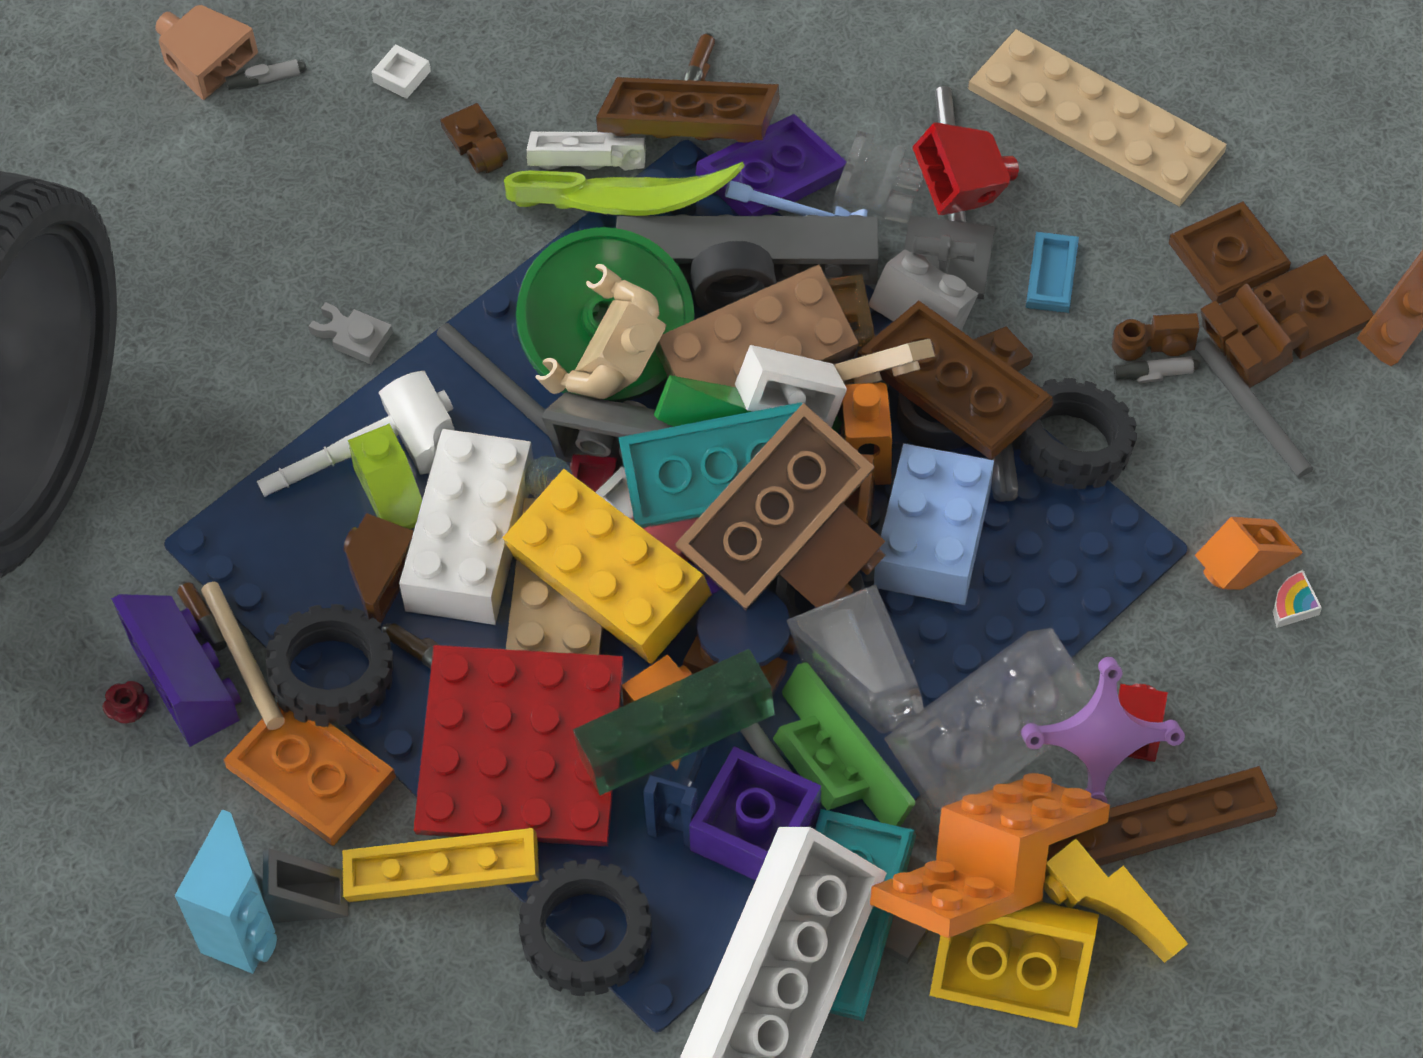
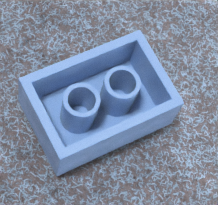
M903 443L881 533V538L886 542L879 549L886 556L875 567L874 588L965 605L991 491L994 460Z

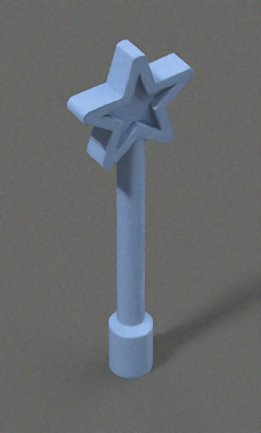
M732 180L729 181L725 192V197L745 203L753 201L801 216L861 215L867 217L868 213L867 209L851 213L837 206L835 214L754 191L751 186Z

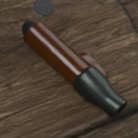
M705 33L700 36L689 66L685 70L683 80L705 81L710 68V64L707 62L715 44V39L711 33Z
M186 581L179 583L177 594L185 607L192 613L200 633L215 651L223 650L227 643L211 610L208 609L193 583Z

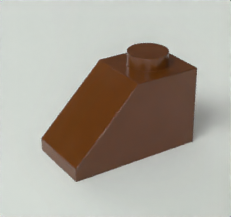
M366 513L358 528L353 527L349 531L344 543V552H346L351 575L367 618L370 620L373 617L381 624L401 590L399 583L414 531Z

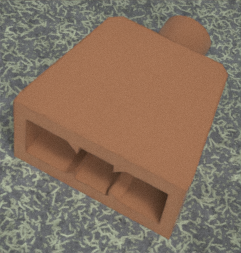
M203 5L193 7L181 19L171 12H165L156 23V31L161 35L159 45L164 62L202 100H205L226 82L225 77L234 75L258 53L251 27Z

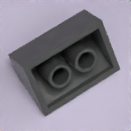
M565 392L545 409L542 417L557 460L571 462L573 454L617 458L620 466L619 469L622 466L624 467L619 437L673 427L657 420L654 416L655 409H649L639 402L624 401L619 403Z

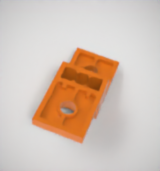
M1039 773L1025 774L1022 779L1008 784H996L993 786V789L980 794L965 795L962 800L941 807L936 861L927 862L924 867L908 873H897L889 880L872 885L870 905L946 938H950L1040 902L1043 898L1049 845L1108 823L1110 804L1092 798L1091 793L1087 790L1065 788L1054 784L1051 777Z

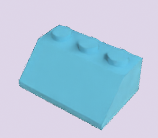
M221 810L178 888L175 898L200 953L253 974L260 961L267 962L276 946L277 935L274 934L275 929L232 814Z

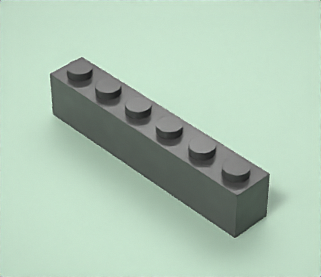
M685 214L676 216H617L616 228L639 234L660 246L676 262L688 284H692L690 273L692 261L701 251L712 245L727 241H747L760 245L770 253L774 264L776 283L819 264L829 285H877L878 217H864L861 215L732 216L727 214L719 216H689ZM732 275L721 278L715 282L721 284H734L745 281L751 277L746 275Z

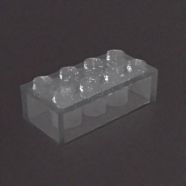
M1052 628L1028 631L884 739L936 818H940L942 806L960 801L965 795L993 791L994 785L1005 783L1054 746L1043 744L1035 750L1028 748L1021 736V730L1025 725L1033 723L1038 726H1044L1067 720L1081 711L1091 700L1094 693Z

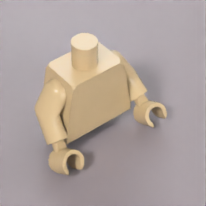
M603 264L596 265L595 268L603 273V277L596 284L587 281V286L603 298L609 299L614 297L615 300L610 304L576 369L568 374L555 359L547 358L542 363L550 373L546 376L536 375V379L552 394L560 393L566 388L568 392L598 399L613 396L635 382L641 375L666 328V324L657 319L659 306L656 297L652 293L626 280L622 281L617 274Z

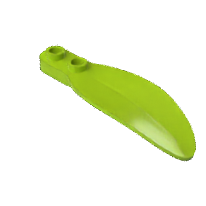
M743 162L710 174L686 178L607 177L586 179L583 174L575 172L528 170L508 175L504 179L506 198L509 201L515 202L519 207H531L543 203L554 204L559 209L576 208L602 214L647 216L674 211L706 198L737 176L745 165Z

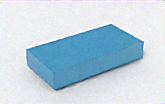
M1036 232L1026 308L1069 313L1079 237Z

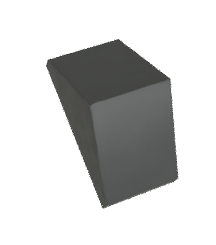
M270 848L263 851V900L272 923L348 917V901L343 897V870Z

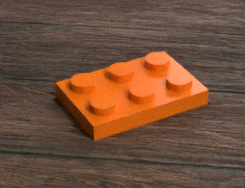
M279 707L285 719L284 724L278 729L270 730L262 718L223 759L228 770L331 846H334L396 778L394 769L331 723H329L328 727L315 726V721L307 720L304 723L295 719L294 713L290 710L286 713Z

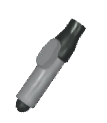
M296 59L268 66L260 64L235 75L227 76L225 79L228 90L251 88L260 84L298 76L306 69V64Z
M1192 356L1148 361L1138 360L1124 365H1114L1113 373L1115 380H1137L1138 383L1163 381L1164 376L1193 374L1194 371L1200 368L1201 363L1199 360L1192 358Z

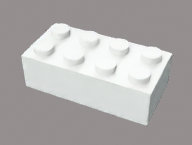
M442 429L399 583L405 611L496 625L513 558L502 537L522 516L524 498L529 496L535 472L530 441Z

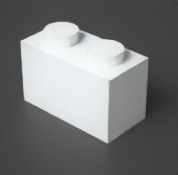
M754 345L749 346L735 382L738 393L748 411H758L802 402L830 427L833 425L847 391L845 384L832 363Z

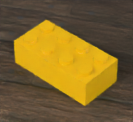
M565 469L558 474L502 537L516 560L650 664L657 659L703 606L708 597L712 595L706 579L700 571Z

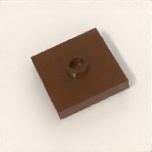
M1244 201L1172 233L1169 238V245L1212 302L1216 300L1219 304L1235 297L1238 290L1246 283L1252 289L1288 272L1291 265L1290 260Z
M1326 254L1253 288V291L1274 282L1286 300V307L1272 315L1274 319L1279 323L1290 315L1297 313L1307 324L1309 338L1293 349L1299 359L1364 329L1374 315Z

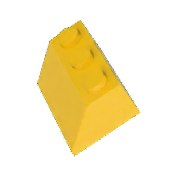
M1037 902L953 937L946 938L940 935L929 996L1077 1028L1099 914Z

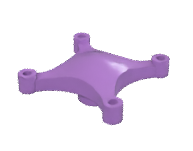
M1105 657L1099 662V684L1093 697L1081 711L1069 719L1056 724L1038 726L1029 723L1021 730V736L1030 749L1035 750L1043 744H1050L1065 748L1079 757L1085 763L1088 772V786L1086 790L1091 793L1092 798L1108 803L1104 794L1107 779L1126 757L1142 746L1152 742L1167 741L1168 744L1176 746L1181 744L1185 738V734L1177 721L1167 720L1160 723L1144 721L1129 714L1121 706L1117 694V681L1122 677V670L1113 657Z

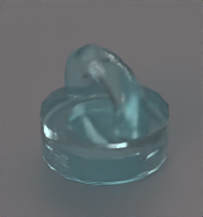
M550 455L534 459L525 473V485L528 492L535 498H538L563 469L572 474L569 465L564 460Z

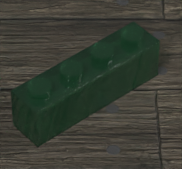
M747 649L573 729L579 757L600 796L774 715L771 685L750 649Z

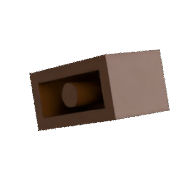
M842 503L779 574L821 612L828 605L836 611L854 591L848 583L858 571L861 570L868 576L886 556L879 549L886 541Z

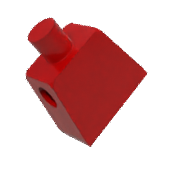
M933 123L912 147L938 215L971 210L993 203L1008 187L1010 181H1014L1018 176L1019 165L1017 159L1014 156H1001L994 136L989 131Z

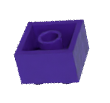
M733 747L689 825L690 851L756 881L779 827L812 828L821 811V785L737 747Z

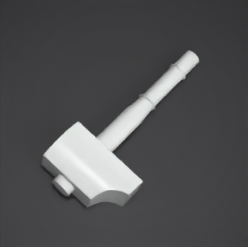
M425 371L413 372L392 381L379 391L388 417L342 438L327 448L324 446L323 450L283 469L279 468V471L258 480L257 483L262 494L266 497L286 486L289 488V485L307 476L351 458L347 440L389 423L395 435L400 436L420 475L430 473L442 429L454 430L451 418L447 413L453 409L445 390L436 393Z

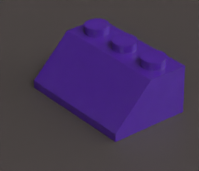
M119 594L111 598L129 643L189 747L240 721L235 705L242 702L230 678L228 677L221 681L215 670L221 667L210 644L207 642L200 646L195 637L196 634L200 633V629L188 608L180 611L172 596Z

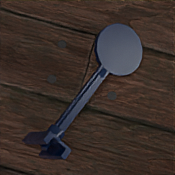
M720 589L708 597L699 611L697 633L701 647L712 660L718 662V666L676 774L671 776L669 780L653 775L649 776L643 791L647 834L649 836L657 838L661 825L682 831L684 846L690 848L689 825L698 810L695 780L735 676L740 669L749 670L767 665L780 656L789 642L791 619L787 607L774 592L765 589L747 610L743 609L724 590Z

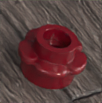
M135 681L112 685L106 691V701L102 705L105 715L109 719H114L124 724L140 719L149 706V696L144 694V687ZM125 698L130 699L126 704L121 703Z

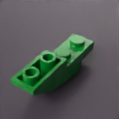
M669 375L654 416L657 420L675 427L753 411L746 409L736 387ZM836 415L831 428L838 433L842 421Z

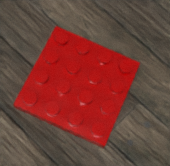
M434 645L413 829L415 834L460 837L533 828L537 834V842L608 846L624 668L623 656Z

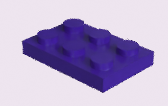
M792 114L768 126L763 140H755L748 143L736 142L698 161L695 174L697 176L706 175L743 162L744 168L732 181L749 185L754 191L796 202L846 176L849 163L801 119ZM728 183L715 192L739 216L771 215L780 210L753 201L745 203L725 197Z

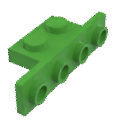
M807 662L798 664L784 686L782 695L801 720L780 726L773 740L801 777L821 785V803L826 810L863 799L881 823L901 827L915 805L914 798Z

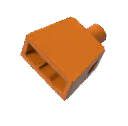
M883 382L846 384L847 391L839 410V417L842 421L840 427L841 437L857 451L864 444H874L875 485L891 484L892 431L887 384Z

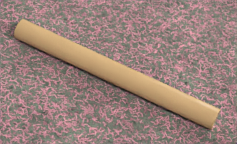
M217 582L205 584L201 589L202 594L267 728L270 730L280 728L284 724L285 719Z

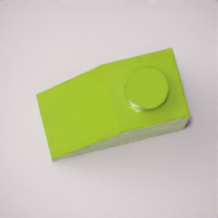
M390 423L347 440L354 470L377 517L408 529L415 528L422 504V497L407 457Z

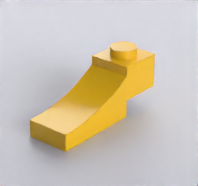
M1077 839L1073 840L1047 861L1044 890L1055 903L1061 904L1064 902L1068 908H1073L1079 904L1111 918L1137 936L1164 963L1188 945L1186 940L1124 865L1108 877Z

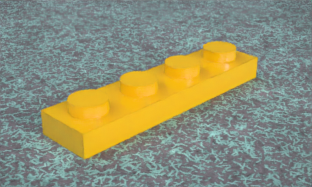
M533 828L342 850L343 897L348 902L539 881L537 834Z

